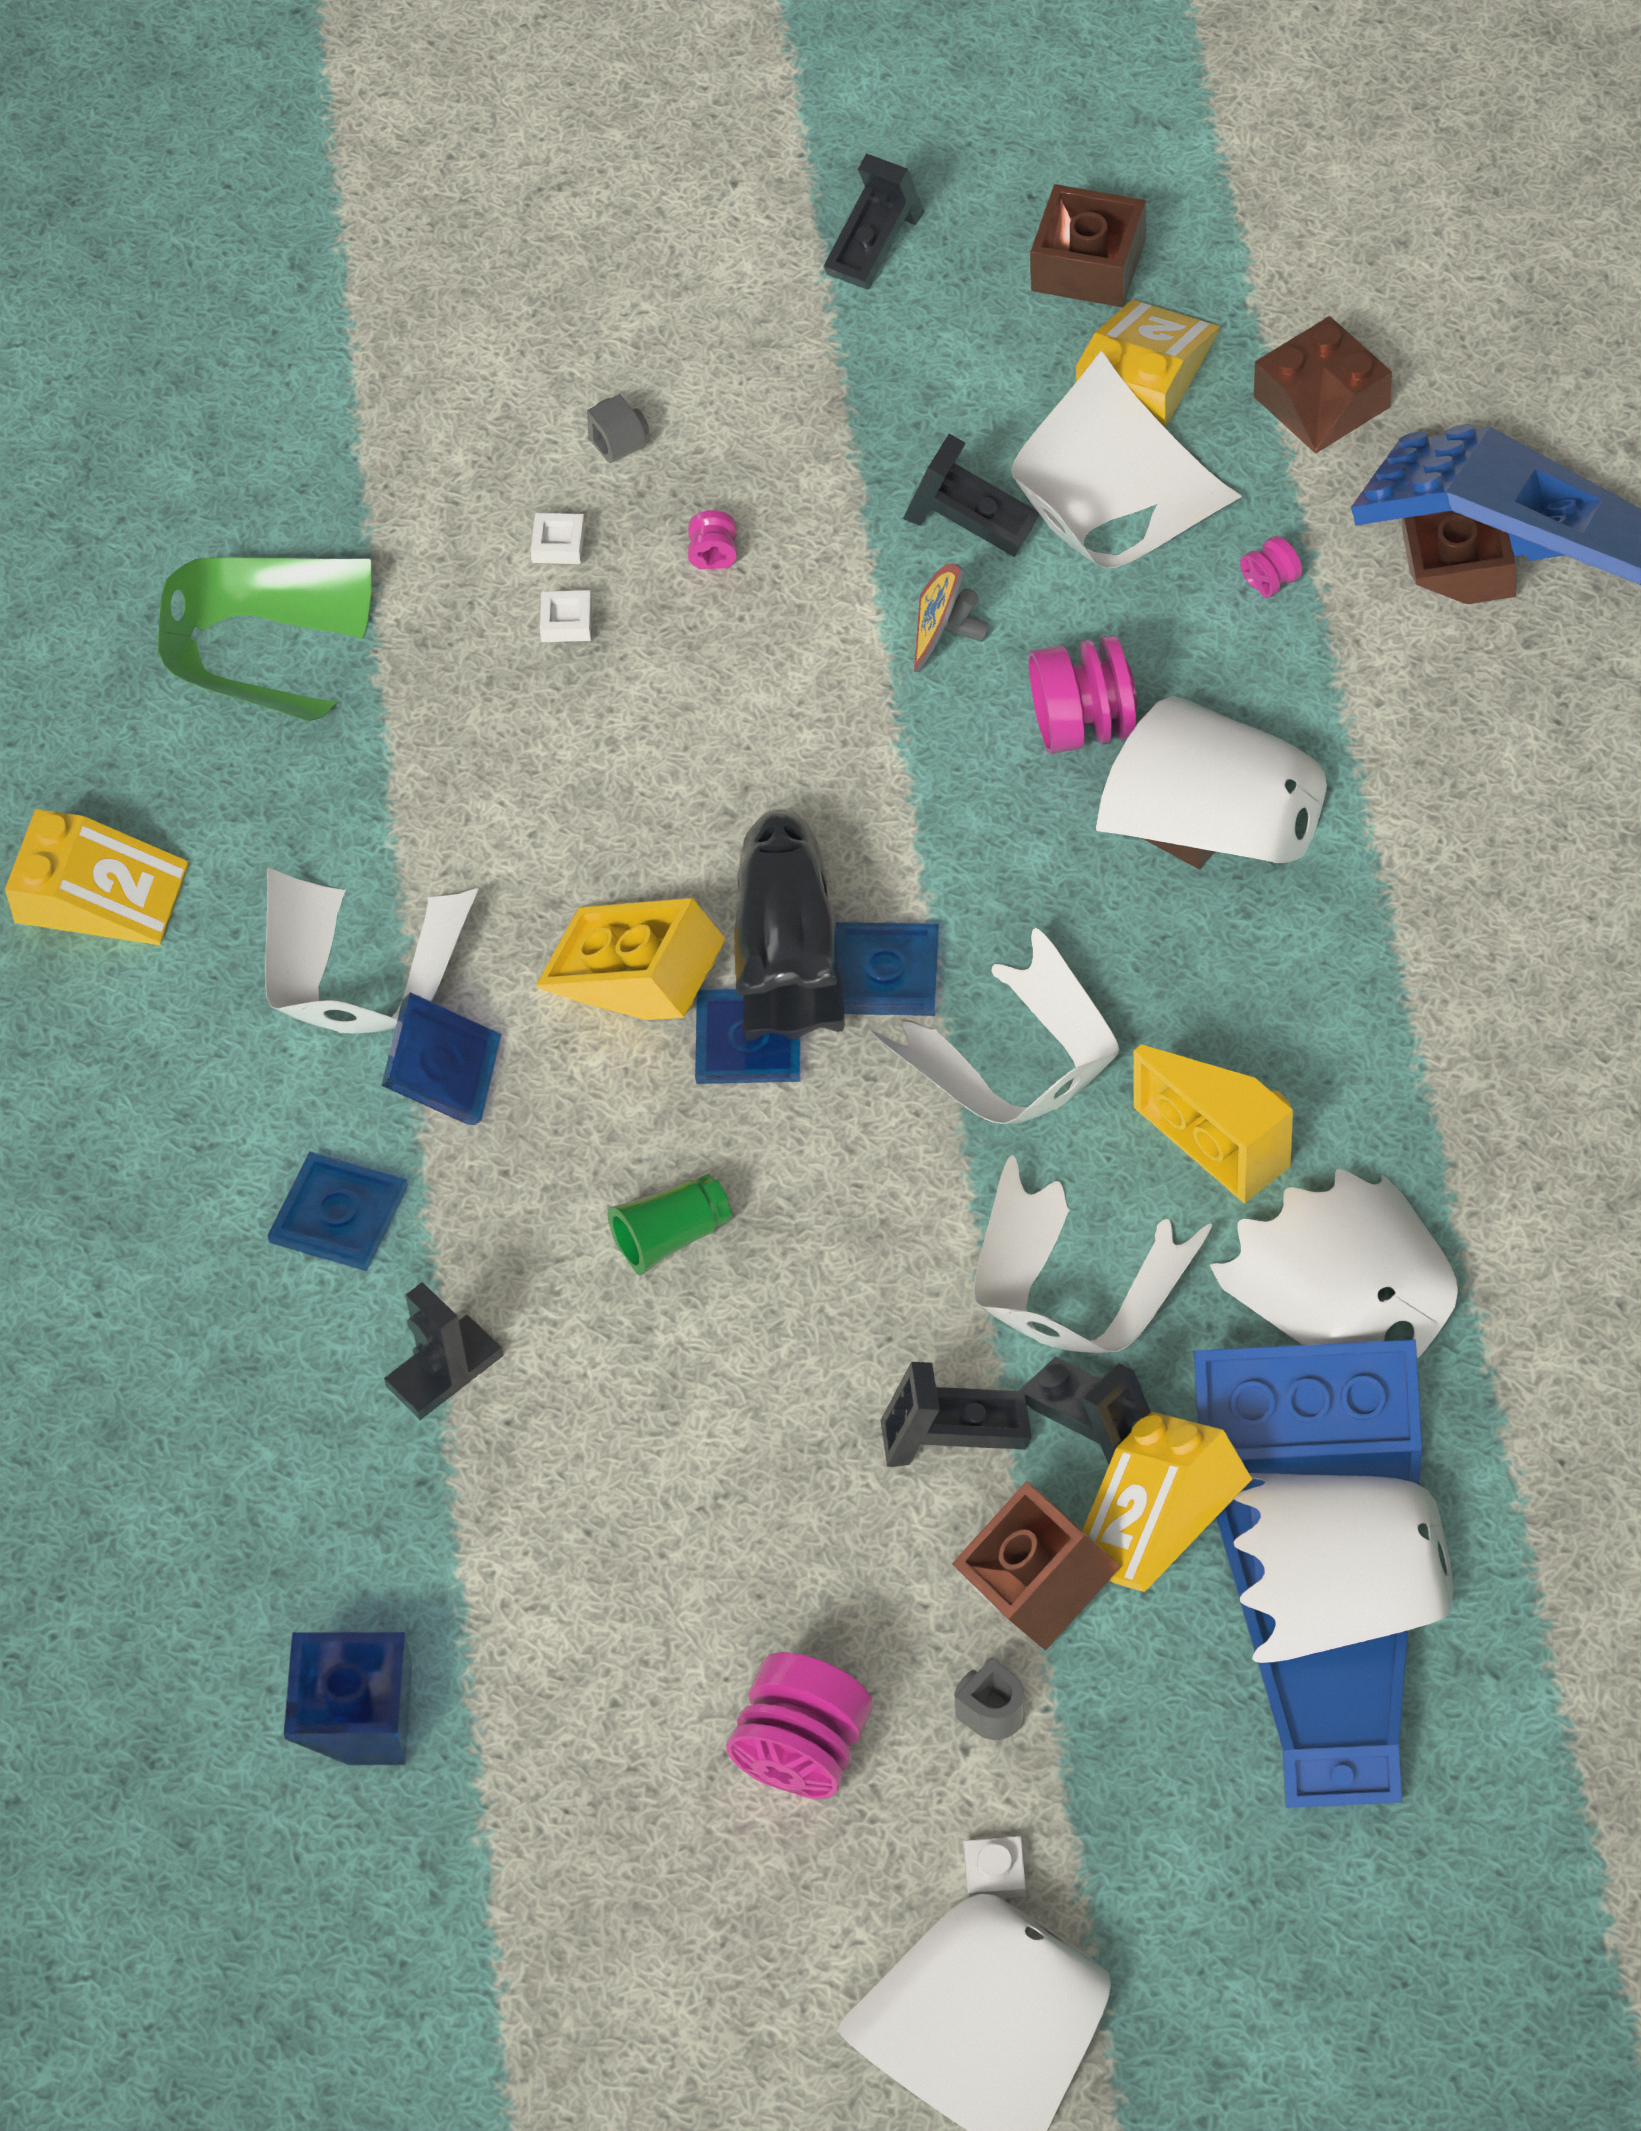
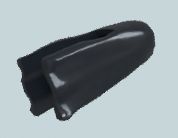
M781 809L766 812L746 833L737 874L740 899L734 928L736 992L737 995H743L744 1037L746 1041L750 1042L764 1034L775 1033L783 1035L787 1039L797 1040L818 1028L843 1032L845 1015L841 978L836 955L835 931L828 902L827 880L818 842L808 823L798 814Z

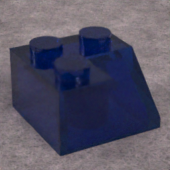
M292 1632L284 1738L347 1765H405L412 1677V1660L405 1632Z

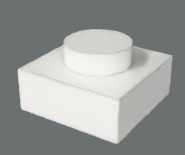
M535 513L530 550L532 563L581 564L585 533L584 514Z
M591 590L541 591V642L591 641Z
M1021 1836L963 1841L968 1898L978 1894L995 1895L1000 1899L1026 1897Z

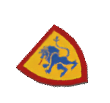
M946 564L940 568L920 594L914 672H920L936 647L943 630L981 642L986 636L988 623L968 617L979 600L976 592L971 589H963L957 596L965 572L958 564Z

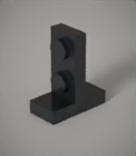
M866 153L858 168L865 187L823 267L827 275L869 290L903 222L906 221L916 225L925 211L908 168Z
M949 433L928 466L903 519L921 526L932 509L1015 557L1040 514L1032 507L957 465L956 462L966 443Z
M423 1282L405 1295L410 1318L407 1319V1324L414 1335L416 1347L413 1348L414 1355L384 1378L386 1387L419 1420L423 1419L503 1357L502 1347L468 1314L458 1321V1316Z
M1055 1356L1019 1390L1024 1391L1026 1405L1035 1412L1100 1444L1108 1465L1111 1462L1115 1449L1132 1432L1134 1425L1151 1413L1135 1371L1120 1363L1100 1379Z
M911 1361L880 1420L887 1467L910 1465L920 1445L1025 1450L1032 1439L1024 1391L936 1387L932 1362Z

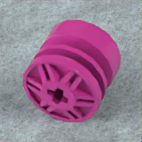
M1108 635L1101 637L1099 642L1100 660L1093 642L1089 639L1082 640L1079 649L1078 665H1073L1066 647L1062 644L1029 651L1028 669L1034 710L1046 751L1050 755L1082 749L1085 740V725L1091 724L1098 742L1102 745L1110 743L1111 720L1113 721L1118 739L1121 741L1127 740L1135 729V713L1137 709L1135 683L1131 667L1124 656L1117 636Z
M787 1652L769 1654L761 1662L748 1692L751 1705L746 1706L739 1713L737 1718L738 1726L731 1732L726 1743L727 1754L737 1767L763 1784L809 1799L831 1798L838 1791L843 1780L842 1772L851 1761V1753L848 1746H853L860 1739L873 1708L872 1697L863 1685L849 1674L824 1661L803 1654Z

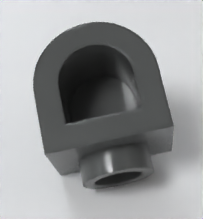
M621 394L613 398L604 399L587 410L588 439L608 463H612L645 447V435L649 434L647 421L642 412L637 408L632 409Z
M991 1658L978 1672L971 1670L957 1685L954 1692L956 1718L975 1733L986 1739L1001 1740L1012 1736L1020 1729L1024 1720L1023 1686L1017 1676L996 1660Z

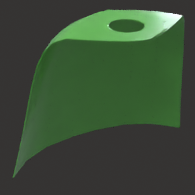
M246 557L194 559L174 571L167 578L163 586L158 630V653L162 663L173 675L201 688L263 706L305 721L322 718L338 701L305 697L233 681L211 674L204 669L197 641H193L191 636L196 626L203 631L232 616H258L279 623L338 632L363 639L368 624L372 593L370 558L305 559ZM176 590H180L184 597V613L179 621H176L171 613V599Z

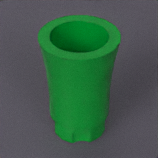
M707 1174L695 1181L688 1179L667 1190L642 1199L611 1206L608 1209L607 1216L615 1244L635 1273L643 1275L666 1257L692 1242L712 1234L716 1227L729 1222L732 1219V1212L723 1187L717 1179L715 1180L710 1174Z

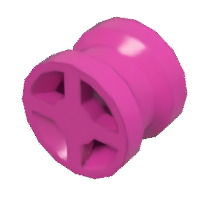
M707 510L697 513L690 519L688 523V537L691 541L688 545V560L693 566L698 569L729 568L734 564L736 560V544L734 540L737 531L734 518L722 511Z
M1272 536L1266 540L1262 550L1259 552L1250 551L1240 559V567L1245 580L1265 598H1270L1276 594L1282 583H1293L1302 575V566L1298 555L1292 546L1279 536Z

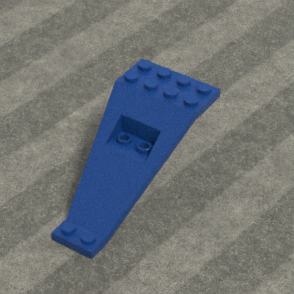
M1463 424L1448 429L1443 435L1428 437L1427 432H1414L1402 436L1351 506L1355 526L1454 511L1509 533L1514 557L1527 555V560L1533 561L1568 556L1641 585V508L1492 427L1475 429L1473 424Z
M1416 1340L1193 1351L1197 1423L1224 1430L1248 1473L1375 1476L1397 1478L1420 1484L1422 1439ZM1252 1478L1242 1491L1265 1484V1481ZM1233 1499L1216 1517V1521L1240 1601L1242 1594L1263 1578L1265 1569L1261 1561L1255 1556L1241 1551L1234 1546L1235 1539L1252 1529L1260 1520L1261 1514L1257 1508ZM1240 1602L1255 1653L1257 1648L1267 1642L1273 1634L1276 1621L1271 1615L1250 1608ZM1408 1630L1289 1660L1257 1662L1282 1747L1286 1808L1402 1803L1399 1738Z

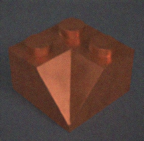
M1054 184L1030 251L1031 291L1123 308L1146 241V200Z
M1328 316L1255 361L1254 398L1316 454L1390 408L1392 371L1331 316Z
M1454 511L1402 518V533L1409 570L1416 585L1464 604L1516 597V564L1509 533Z
M1028 1481L1019 1488L952 1563L1009 1621L1045 1651L1121 1567Z

